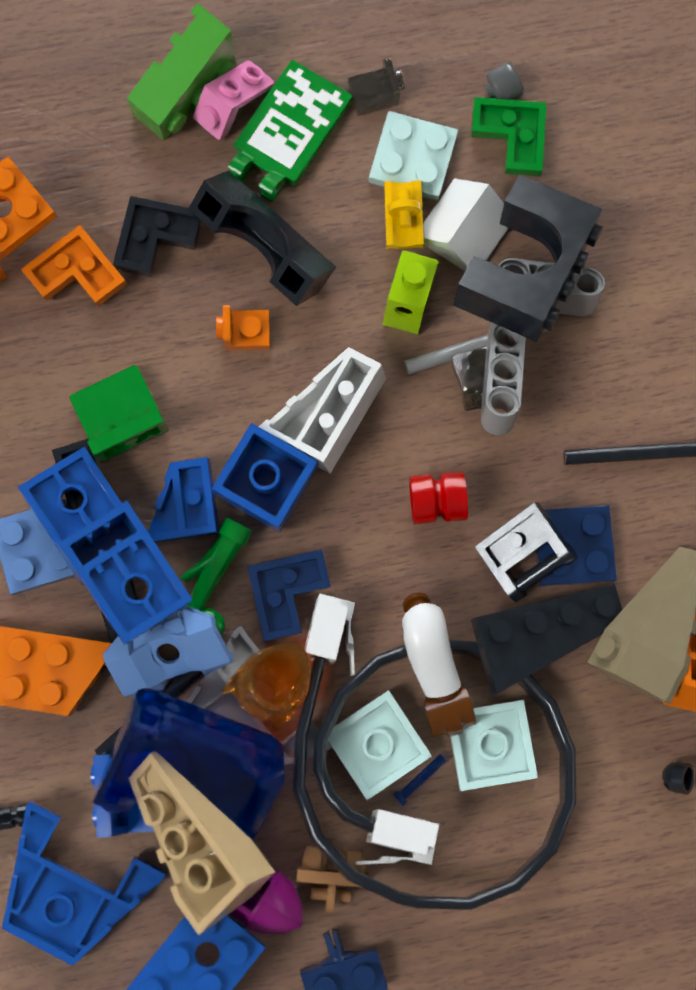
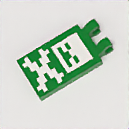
M292 59L234 142V151L239 154L232 159L228 169L242 183L254 165L267 172L268 174L265 175L259 185V188L262 189L260 195L273 202L285 182L293 187L297 185L351 105L353 95Z

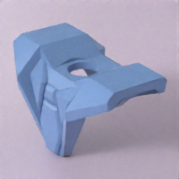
M189 606L183 607L125 646L117 636L102 655L108 670L124 697L164 690L169 678L191 671H202L206 676L232 663L234 654L228 650L216 627L214 616ZM162 644H172L179 650L180 654L165 660L159 655L158 647Z

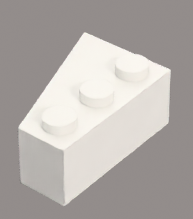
M348 347L313 378L314 382L297 397L294 395L290 398L280 412L271 420H265L259 427L318 461V468L331 473L386 380L382 364Z

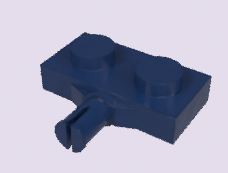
M332 929L335 945H333L329 931L322 934L329 956L319 964L300 969L305 990L388 989L376 946L358 952L344 951L339 929Z

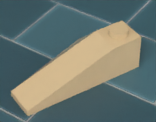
M156 751L151 752L128 778L145 824L153 827L161 848L156 851L160 863H167L175 885L170 887L174 900L198 935L207 931L252 897L275 873L253 841Z

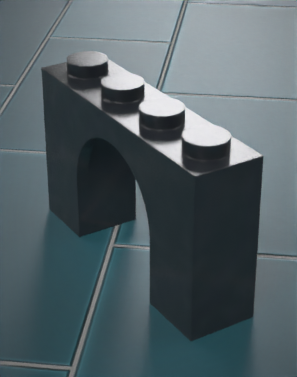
M519 174L505 199L499 224L542 243L551 252L555 265L544 272L525 275L511 272L473 256L458 283L454 306L538 342L544 329L552 330L560 313V310L555 308L559 300L566 303L575 281L570 280L573 273L581 274L589 256V253L584 252L588 245L594 247L599 239L603 226L597 223L602 209Z

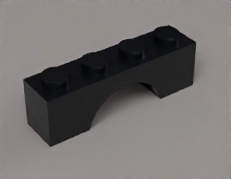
M229 170L204 180L188 208L215 233L235 235L256 247L264 255L271 267L269 282L295 306L317 295L336 268Z

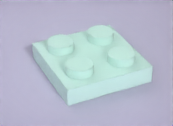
M388 111L369 175V183L384 187V181L406 183L421 180L422 197L438 201L458 129Z
M389 690L334 726L328 738L329 743L366 800L432 757Z
M524 700L473 708L476 724L465 728L462 734L450 737L460 791L538 778Z

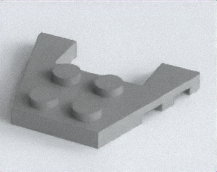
M239 626L234 631L226 644L228 650L234 654L233 662L204 676L169 726L215 790L291 764L294 761L296 730L278 743L231 680V677L262 654L242 626ZM311 720L307 737V757L313 756L314 739L319 730L313 720ZM327 740V750H329L332 746Z

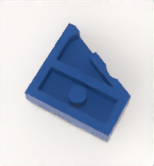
M204 457L170 463L164 479L165 486L157 498L154 507L156 512L148 531L154 542L160 543L219 534L215 494L211 489L213 487L210 459Z

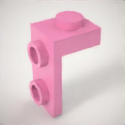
M246 61L204 85L193 119L220 141L228 136L238 109L270 90L274 81L260 67L251 61Z

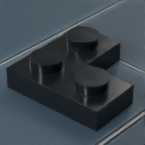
M130 196L113 266L119 271L151 277L159 243L195 250L202 220L186 207Z

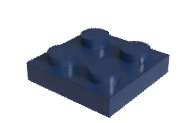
M609 505L544 510L563 538L573 547L578 559L569 566L563 564L539 581V587L617 581ZM549 543L536 551L537 564L554 552Z

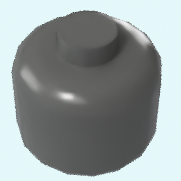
M506 62L487 73L486 77L489 84L484 87L490 98L496 97L497 99L513 100L523 94V84L512 63Z

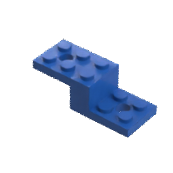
M85 447L18 486L19 492L81 586L85 585L124 646L193 601L128 501L124 503L120 501ZM70 490L80 492L84 497L81 507L75 510L65 508L61 503L64 493ZM132 579L143 580L149 589L147 596L141 600L130 599L125 592L126 584Z
M230 914L200 935H198L186 916H184L126 990H233L263 952L266 945ZM212 942L218 947L220 956L215 963L204 964L198 959L197 947L201 943Z

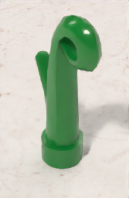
M227 517L218 532L220 534L210 550L197 564L181 576L183 582H188L199 576L191 594L193 601L187 606L214 616L220 635L223 634L225 628L223 617L217 611L204 607L242 546H246L253 533L252 530Z

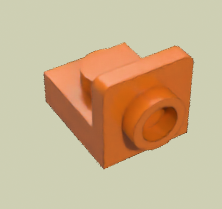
M223 305V316H216L217 339H223L226 350H270L269 310H232L231 305Z

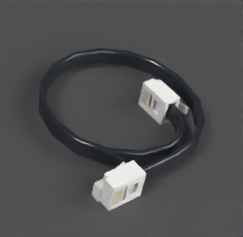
M319 594L302 659L313 662L295 732L292 790L310 840L347 881L400 905L417 909L472 910L519 891L557 853L576 805V749L556 700L532 675L517 682L542 709L559 751L560 802L542 846L508 880L466 897L419 896L398 891L356 871L322 834L305 786L307 737L324 666H332L336 661L345 624V651L349 655L350 676L352 678L335 693L315 736L313 745L314 776L322 798L343 821L368 832L366 842L409 852L408 858L381 856L377 860L356 861L355 865L395 863L399 860H411L431 865L439 824L379 809L372 811L371 819L351 810L334 791L326 769L327 740L346 698L377 669L408 658L405 645L374 656L355 674L354 644L351 635V618L355 602ZM449 640L452 654L469 655L482 661L477 642Z

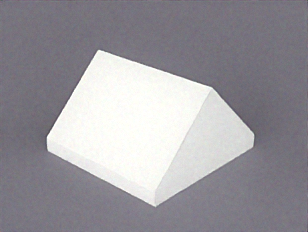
M454 178L423 223L424 245L466 271L473 256L487 261L508 230L507 227L499 224L504 206L503 201L489 184Z

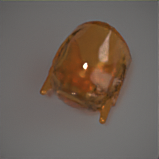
M294 643L278 644L262 649L251 655L224 685L222 692L224 694L232 692L238 701V705L247 714L260 721H272L274 723L272 728L277 730L284 721H288L308 694L311 668L307 653L301 646Z

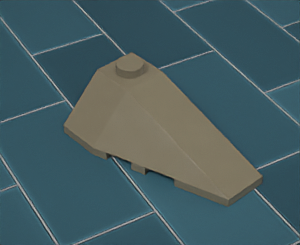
M680 546L607 626L589 658L588 664L616 683L665 703H671L689 668L691 657L687 654L690 636L696 635V621L694 620L696 613L695 550Z

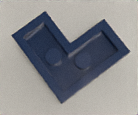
M322 549L247 566L264 642L302 634L294 596L331 588Z

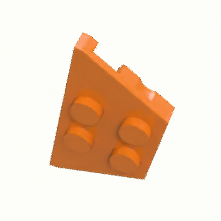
M0 626V706L72 716L83 701L85 692L92 688L99 678V672L105 665L102 655L112 643Z

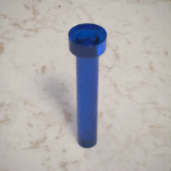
M439 754L400 792L396 791L392 794L394 798L404 806L407 803L406 799L446 762L445 758Z

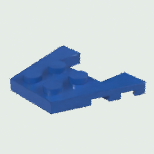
M30 800L25 809L2 929L74 966L128 911H131L154 886H157L164 879L166 872L134 856L115 892H112L42 855V851L62 816Z

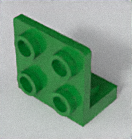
M136 365L119 371L71 394L69 397L89 439L87 443L93 455L100 463L169 431Z

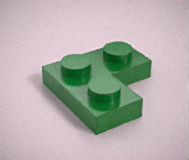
M474 97L471 137L506 140L504 174L541 177L543 171L547 102Z

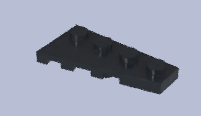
M615 584L473 618L471 624L492 696L602 635L607 626L623 610Z

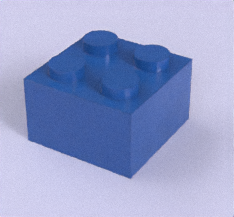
M251 423L211 489L218 498L281 533L318 471V461Z

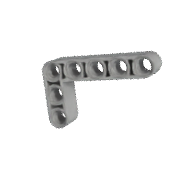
M508 258L503 260L498 266L514 273L531 275L544 272L554 266L555 263ZM584 267L580 275L573 273L570 280L575 281L566 303L559 300L555 308L560 310L559 314L588 316L596 310L605 286V280L596 269ZM489 322L481 424L490 434L505 435L513 429L521 405L526 337L492 322ZM498 376L507 377L508 380L501 379ZM494 409H502L507 413H499Z

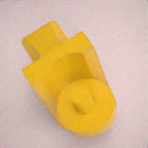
M421 180L406 183L384 181L386 249L423 248Z

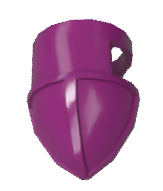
M280 870L278 872L275 871L252 897L229 913L243 923L246 929L260 934H285L300 928L303 924L302 904L296 889Z

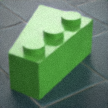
M198 2L191 10L195 18L181 36L175 32L169 40L174 45L172 50L161 64L157 61L152 63L127 97L132 114L163 141L171 133L176 134L182 129L186 123L187 116L197 107L204 85L234 69L236 65L231 30Z

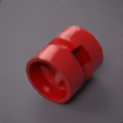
M463 471L442 473L437 480L431 474L409 476L410 505L414 525L435 523L439 516H442L445 522L468 519L467 488Z

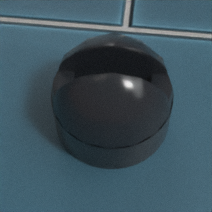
M674 762L667 765L662 771L665 787L671 792L689 795L694 784L692 764Z

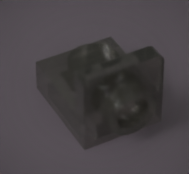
M391 58L383 59L382 69L348 78V87L351 95H353L357 116L398 106L400 91L405 89L401 70L399 68L394 69Z
M487 346L451 355V365L462 392V402L465 411L481 409Z

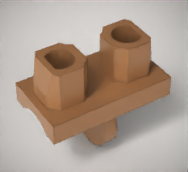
M315 845L306 846L302 866L298 865L296 882L328 884L327 888L312 887L311 899L325 900V912L333 913L335 901L350 903L351 890L336 889V885L360 886L347 881L337 869L326 868V857ZM343 848L342 856L356 871L369 876L368 872H365V864L355 865L356 861H365L364 851Z

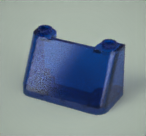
M150 688L138 689L108 758L92 804L98 805L105 811L114 814L130 811L136 801V797L128 778L151 752L156 751L254 841L284 783L283 744L267 732Z

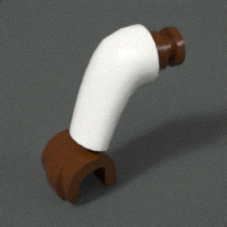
M413 593L405 598L403 602V610L405 612L402 619L404 643L413 671L426 695L424 706L433 737L446 734L449 738L462 734L465 728L474 726L476 724L475 713L468 691L461 687L451 652L445 616L441 608L431 604L428 595L425 593Z

